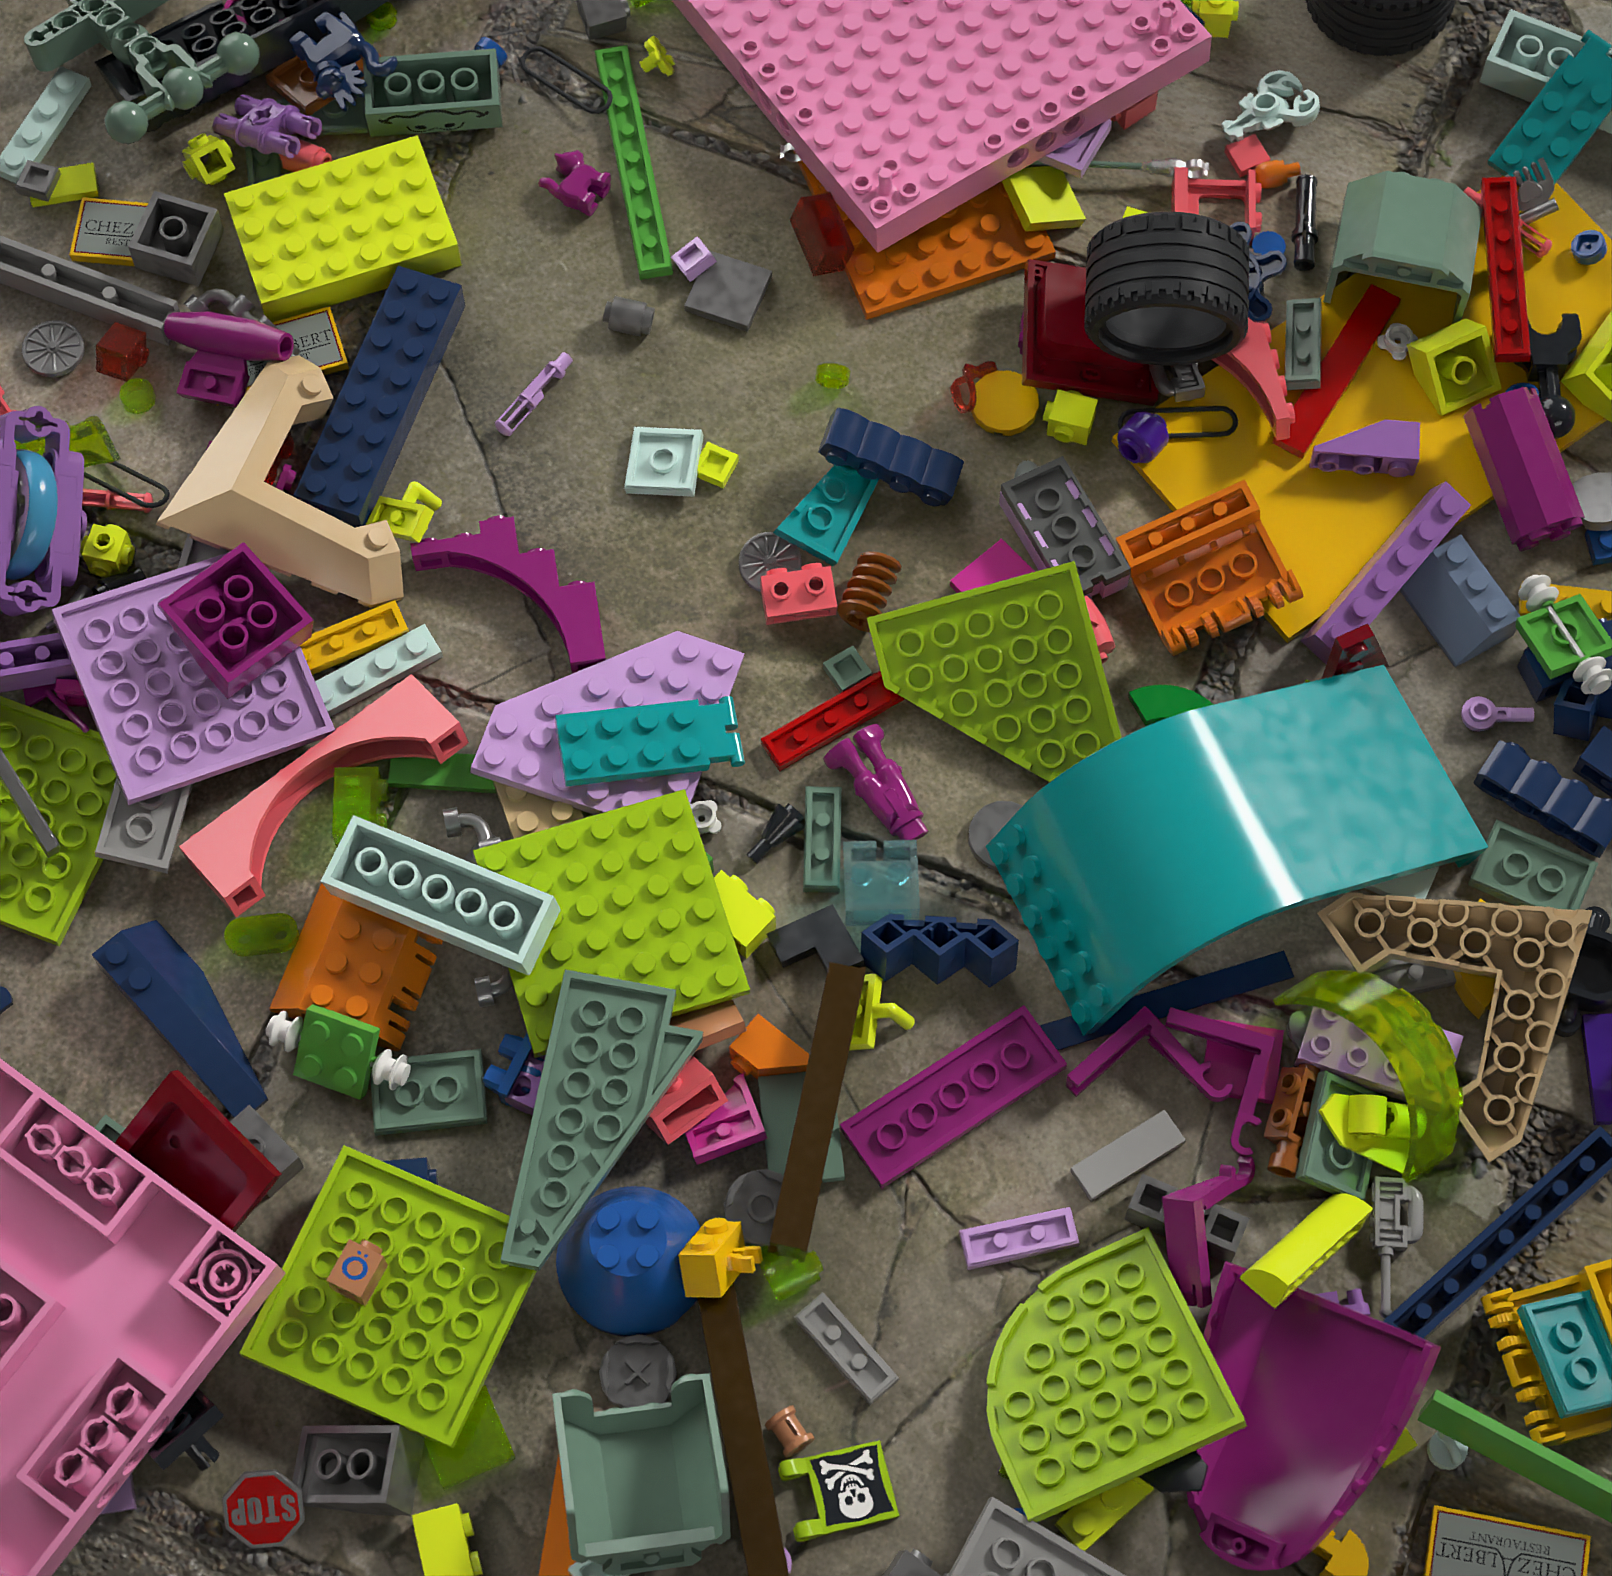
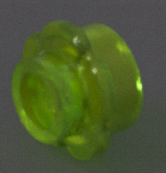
M387 1L366 15V22L371 24V28L375 31L392 29L397 23L396 16L398 13L396 8Z

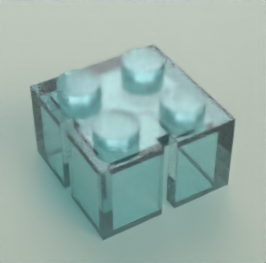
M917 840L884 841L883 861H876V841L843 842L845 926L872 925L887 914H903L904 920H919L920 899Z

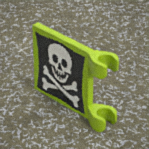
M880 1440L805 1458L785 1460L778 1467L779 1476L782 1481L793 1480L805 1475L809 1477L819 1519L805 1520L795 1524L793 1533L795 1540L799 1543L823 1535L899 1518Z

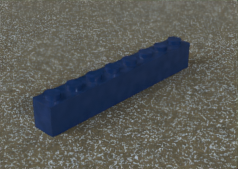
M1599 1126L1382 1322L1426 1340L1612 1172V1137Z

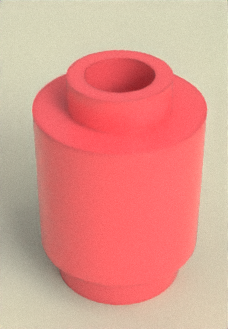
M299 139V153L297 155L294 154V158H288L279 154L282 167L291 172L332 161L331 154L326 153L325 148Z

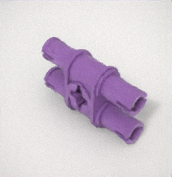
M240 95L241 98H237L235 102V112L239 116H243L241 119L220 113L219 117L216 116L213 121V130L216 134L233 138L236 144L241 147L249 146L257 149L262 154L274 152L288 158H294V154L297 155L300 150V141L297 137L291 136L292 134L297 133L310 139H315V134L319 136L322 130L320 119L300 113L298 108L293 105L285 106L278 104L271 98L258 100L248 95Z

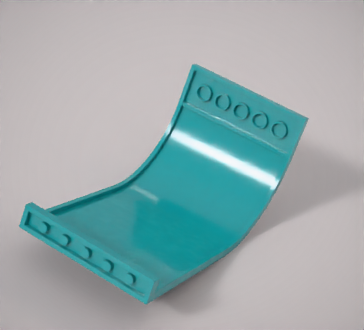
M1384 665L1194 709L1137 730L1091 754L1053 779L1031 797L986 845L992 862L996 865L1008 893L1012 896L1024 924L1028 927L1041 957L1044 958L1055 980V984L1061 991L1072 1017L1077 1022L1083 1036L1096 1032L1129 999L1163 972L1193 953L1243 927L1298 906L1455 862L1458 868L1467 866L1489 848Z

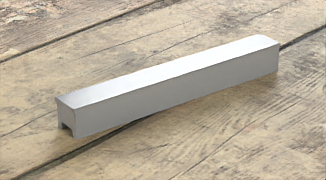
M0 235L1 284L169 346L172 340L165 336L164 323L170 313L180 312L176 300Z

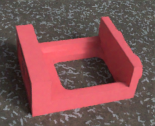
M1174 167L1171 184V212L1199 215V200L1201 198L1241 199L1245 203V223L1252 230L1249 245H1252L1255 232H1261L1262 213L1256 212V204H1260L1261 183H1255V170H1248L1246 180L1188 179V167Z

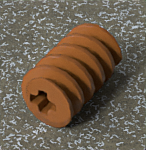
M869 551L859 555L857 566L852 571L853 577L847 583L848 589L843 592V601L837 607L839 616L847 624L858 630L870 632L867 618L882 614L879 609L887 606V600L884 597L892 594V588L889 585L897 582V577L894 573L901 572L902 566L900 562L889 555Z

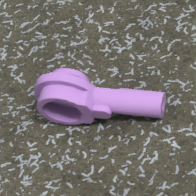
M1478 696L1472 697L1465 702L1461 710V717L1467 728L1479 732L1492 728L1495 722H1533L1534 709L1495 707L1492 701Z

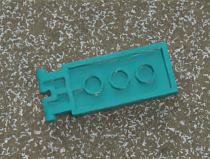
M1588 29L1581 38L1585 45L1575 58L1570 54L1566 57L1489 158L1487 164L1504 176L1510 175L1514 177L1513 173L1517 170L1523 182L1526 181L1522 168L1526 166L1533 181L1538 183L1531 168V163L1535 162L1543 180H1546L1538 159L1544 158L1555 186L1612 111V59L1607 56L1612 49L1610 43Z
M731 696L720 698L719 704L699 706V701L696 699L555 715V726L565 787L708 771L711 763L730 761L732 767H740L745 764L740 734L736 732L726 733V731L738 728L734 701Z

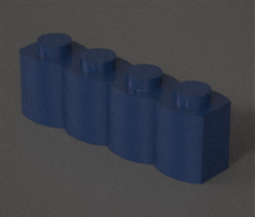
M838 407L830 416L818 451L833 465H849L857 470V473L863 478L870 480L882 479L894 491L900 493L912 492L920 497L921 501L925 504L935 507L945 506L953 498L964 464L962 459L949 452L932 448L921 440L901 435L886 425L869 421L853 411Z
M1498 741L1473 783L1486 794L1504 801L1520 814L1536 820L1552 833L1568 839L1581 850L1600 858L1612 839V799L1596 797L1583 782L1576 779L1569 780L1563 778L1557 773V769L1552 764L1543 760L1531 759L1520 745L1513 742Z

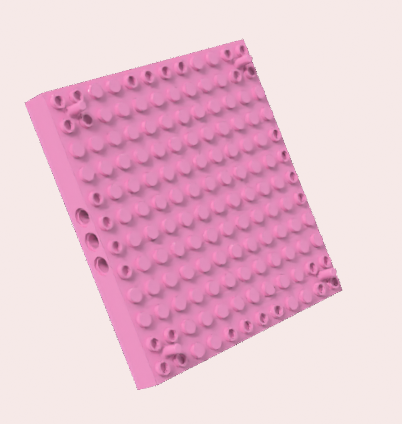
M671 0L787 143H790L795 148L796 154L877 253L1209 62L1212 35L1180 0Z
M0 1059V1576H52L286 1273L277 1263L2 1059Z

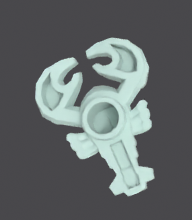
M1278 70L1270 72L1259 81L1257 87L1258 95L1254 97L1252 93H1248L1247 96L1240 100L1239 106L1243 110L1242 114L1235 121L1225 120L1222 123L1224 136L1227 140L1233 142L1234 139L1237 141L1243 140V133L1262 129L1269 131L1279 127L1283 122L1292 123L1295 127L1306 126L1314 121L1319 113V96L1307 89L1304 91L1307 101H1302L1301 95H1298L1294 100V109L1291 110L1288 102L1283 98L1294 95L1292 88L1301 92L1303 89L1301 82L1287 71Z

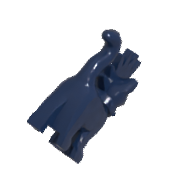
M343 11L339 13V19L330 13L324 12L315 19V22L322 33H329V35L324 37L318 44L302 31L296 33L288 41L294 48L293 52L301 61L306 60L314 75L313 81L317 82L315 89L317 95L324 100L329 97L335 98L340 108L346 112V101L352 106H356L355 99H357V96L364 97L363 92L357 87L367 86L365 80L360 79L364 74L359 70L356 64L357 61L363 57L367 70L375 77H387L394 73L398 61L393 56L380 64L377 50L372 44L365 41L358 32L357 27Z

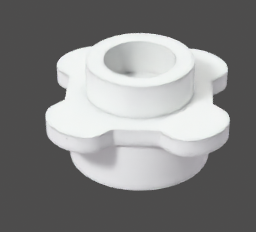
M1392 323L1387 329L1386 334L1378 337L1377 345L1381 349L1388 350L1392 354L1393 359L1403 360L1408 351L1406 344L1418 340V337L1413 334L1408 326ZM1395 340H1399L1401 343L1397 344Z
M697 801L690 804L699 834L708 832L717 834L721 830V822L716 817L718 808L714 801ZM701 816L705 817L703 822H700L698 819Z

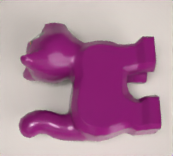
M578 150L564 152L563 154L555 153L554 157L557 161L556 171L567 177L560 185L553 179L544 177L539 180V186L547 189L550 194L560 200L566 207L580 210L585 215L592 216L598 208V204L594 202L595 194L603 199L606 197L611 189V174L607 172L600 173L592 166L586 165L584 163V155Z

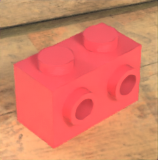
M810 563L803 565L801 570L787 572L786 568H776L767 571L766 575L760 577L766 625L836 615L837 601L831 566L822 567L821 563Z

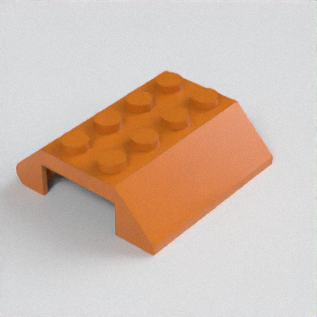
M1245 479L1116 537L1117 545L1131 568V581L1162 643L1173 657L1187 651L1184 641L1191 648L1199 645V638L1196 633L1199 630L1204 629L1213 639L1220 635L1217 626H1219L1223 633H1226L1251 622L1250 611L1256 618L1264 616V608L1261 603L1269 599L1274 607L1279 609L1285 606L1282 597L1289 604L1304 597L1291 569L1286 570L1260 520V508Z
M321 882L269 1010L277 1014L286 1011L288 1017L295 1019L300 1016L304 1022L306 1009L315 1004L380 1028L377 1046L400 1051L406 1037L402 1032H408L411 1023L389 1010L390 1006L394 1003L402 1009L416 1011L419 1002L414 998H421L432 968L428 965H434L437 958L435 954L417 944V938L419 936L425 939V941L436 945H442L443 940L331 895Z

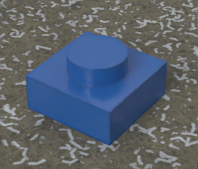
M1587 529L1584 535L1592 564L1612 563V529L1608 531H1592Z

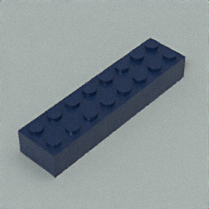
M401 266L397 267L293 495L295 498L354 528L366 525L379 496L383 493L464 311L465 301L462 285Z

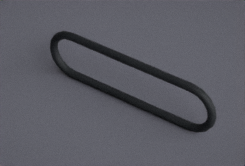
M532 47L523 53L520 65L526 74L584 111L591 114H600L605 112L612 104L613 95L606 86L548 49ZM535 51L545 53L603 90L608 96L607 103L599 109L587 107L529 70L525 65V59Z
M1225 406L1139 408L1123 412L1118 419V428L1120 430L1123 427L1125 417L1137 412L1224 411L1233 419V425L1227 431L1169 433V439L1224 437L1236 430L1238 418L1232 409Z
M93 450L79 452L83 456H95L161 489L164 492V497L158 502L146 503L84 472L85 478L145 508L160 507L168 501L170 493L164 485Z

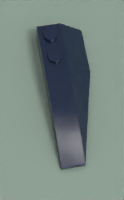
M157 920L121 930L91 954L100 970L233 1118L248 1105H251L256 1111L268 1101L202 969Z

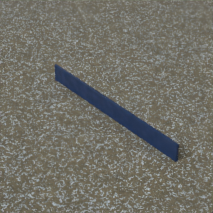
M1283 950L1134 996L1096 1032L1083 1036L1072 1016L1039 1026L1055 1048L1061 1050L1115 1033L1144 1006L1158 1019H1162L1168 1016L1170 1007L1188 1011L1294 978V974Z

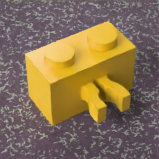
M713 1218L706 1221L678 1254L685 1297L721 1298L740 1273H753L756 1270L755 1263L763 1261L761 1246L745 1247L741 1222H727L724 1218Z

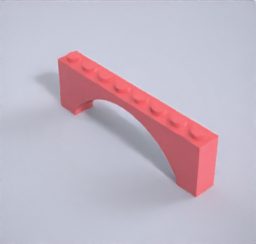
M411 674L400 683L394 685L392 689L376 701L367 705L349 721L339 726L318 744L309 748L303 755L287 767L281 769L260 787L251 791L229 810L220 814L218 818L202 830L193 834L179 848L191 867L237 918L266 896L261 888L262 873L271 842L291 810L313 789L348 769L382 759L419 757L436 759L442 764L469 743L459 721Z

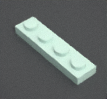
M60 66L1 153L0 177L17 183L27 160L38 163L42 161L92 85L88 77Z
M423 624L315 681L331 717L443 657L442 651L426 625Z

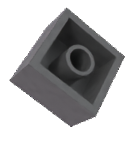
M154 191L128 246L135 268L199 286L224 232L218 209Z

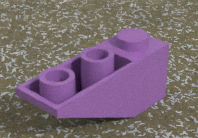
M1383 420L1316 445L1313 448L1309 467L1319 468L1325 472L1348 470L1362 475L1373 472L1385 473L1393 477L1413 476L1419 461L1420 422Z

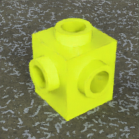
M201 134L189 140V147L182 150L186 160L182 161V164L192 180L196 178L206 185H214L227 178V173L236 169L231 161L233 157L232 151L224 139L220 140L212 135L206 136V134ZM208 154V161L202 163L200 157Z
M93 524L89 536L85 535L82 540L80 553L91 574L100 577H110L128 570V567L131 566L134 560L135 547L132 545L127 531L113 524L105 526Z

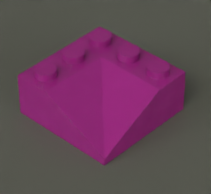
M244 542L158 603L159 609L202 671L227 699L312 637L314 620Z

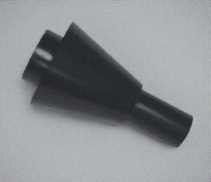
M789 803L785 807L777 804L761 834L762 838L746 855L755 864H758L772 847L775 848L804 829V826L800 823L804 818L802 814Z

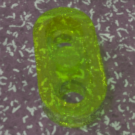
M285 913L236 918L227 925L224 931V940L228 949L233 954L241 957L289 951L297 944L300 936L296 921ZM279 931L288 932L284 939L279 940L275 938ZM243 935L251 936L249 942L241 944L238 941Z

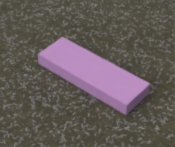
M1070 1207L959 1230L967 1270L1079 1246V1239Z

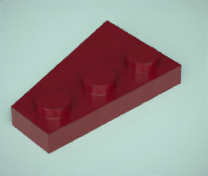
M1368 623L1335 638L1322 679L1380 665L1389 667Z

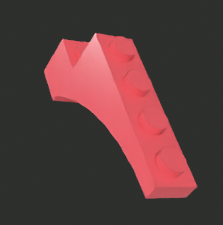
M1248 317V332L1242 342L1226 354L1211 360L1231 373L1249 391L1268 419L1276 441L1290 438V424L1295 423V413L1292 403H1286L1284 396H1287L1284 376H1278L1276 371L1279 369L1276 349L1270 350L1268 344L1272 341L1270 327L1268 323H1256Z

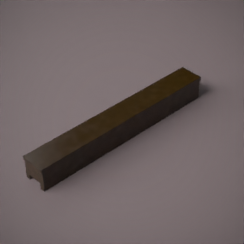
M829 962L767 1251L770 1254L798 1259L799 1262L803 1263L805 1262L862 992L866 972L865 967L857 968Z
M733 1282L721 1298L697 1297L747 1574L748 1576H789Z

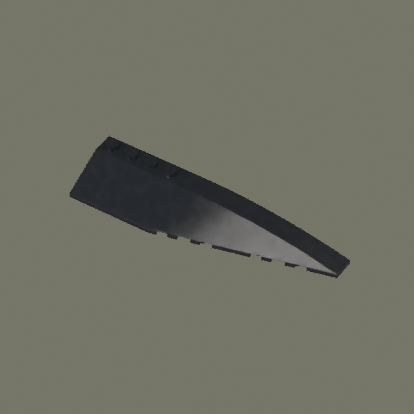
M219 0L151 33V36L167 46L178 44L196 62L197 67L217 56V48L221 40L226 35L234 32L247 34L252 37L259 47L260 57L258 64L250 73L239 76L227 72L212 81L213 86L204 89L202 99L195 107L186 110L174 108L173 111L165 110L148 120L146 133L158 130L163 124L176 117L188 115L192 109L206 102H213L220 98L222 94L235 87L245 86L251 79L296 57V54L293 52L294 48L288 40L299 31L308 35L318 44L324 37L329 35V33H322L315 22V19L322 13H330L339 19V13L343 11L355 23L389 0H237L229 9H223L224 4L222 0ZM236 15L243 17L246 23L238 21ZM113 53L95 61L96 67L118 102L126 100L138 104L148 98L137 72H134L131 66L118 61ZM163 76L161 79H158V81H159L161 84H162V81H163L164 76Z

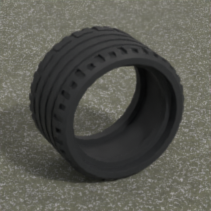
M1305 0L1308 3V12L1312 14V20L1318 24V28L1329 39L1337 42L1336 44L1348 48V50L1373 56L1401 55L1408 51L1417 50L1420 46H1425L1429 43V40L1435 39L1439 32L1443 31L1446 27L1456 1Z
M1150 212L1128 216L1108 224L1089 241L1087 247L1084 328L1085 333L1088 335L1087 337L1104 352L1123 360L1141 364L1185 365L1204 362L1222 356L1235 348L1246 337L1249 310V246L1243 236L1232 227L1216 219L1198 214Z

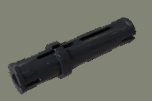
M1304 174L1296 178L1295 229L1292 231L1291 240L1295 244L1294 268L1300 271H1309L1315 267V244L1319 239V233L1315 229L1317 178L1310 174ZM1305 201H1307V214H1306V215H1305ZM1305 230H1306V244H1304V231H1305Z

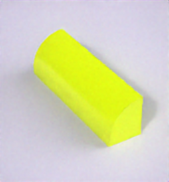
M1338 1193L1331 1195L1245 1271L1239 1279L1273 1308H1276L1361 1230L1373 1208L1363 1200L1350 1194Z

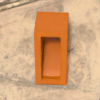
M757 1014L747 1025V1031L741 1033L729 1046L732 1066L739 1073H743L744 1076L747 1077L751 1074L757 1080L761 1076L806 1072L810 1055L760 1014Z

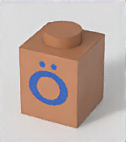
M349 1239L326 1280L331 1290L366 1307L388 1267L384 1256L381 1255L383 1250L366 1240H362L358 1244Z

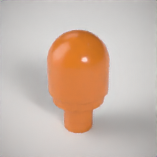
M1278 159L1263 162L1255 168V183H1261V188L1263 189L1283 186V184L1287 183L1289 177L1301 175L1300 164L1295 162L1285 165L1283 160L1278 161Z

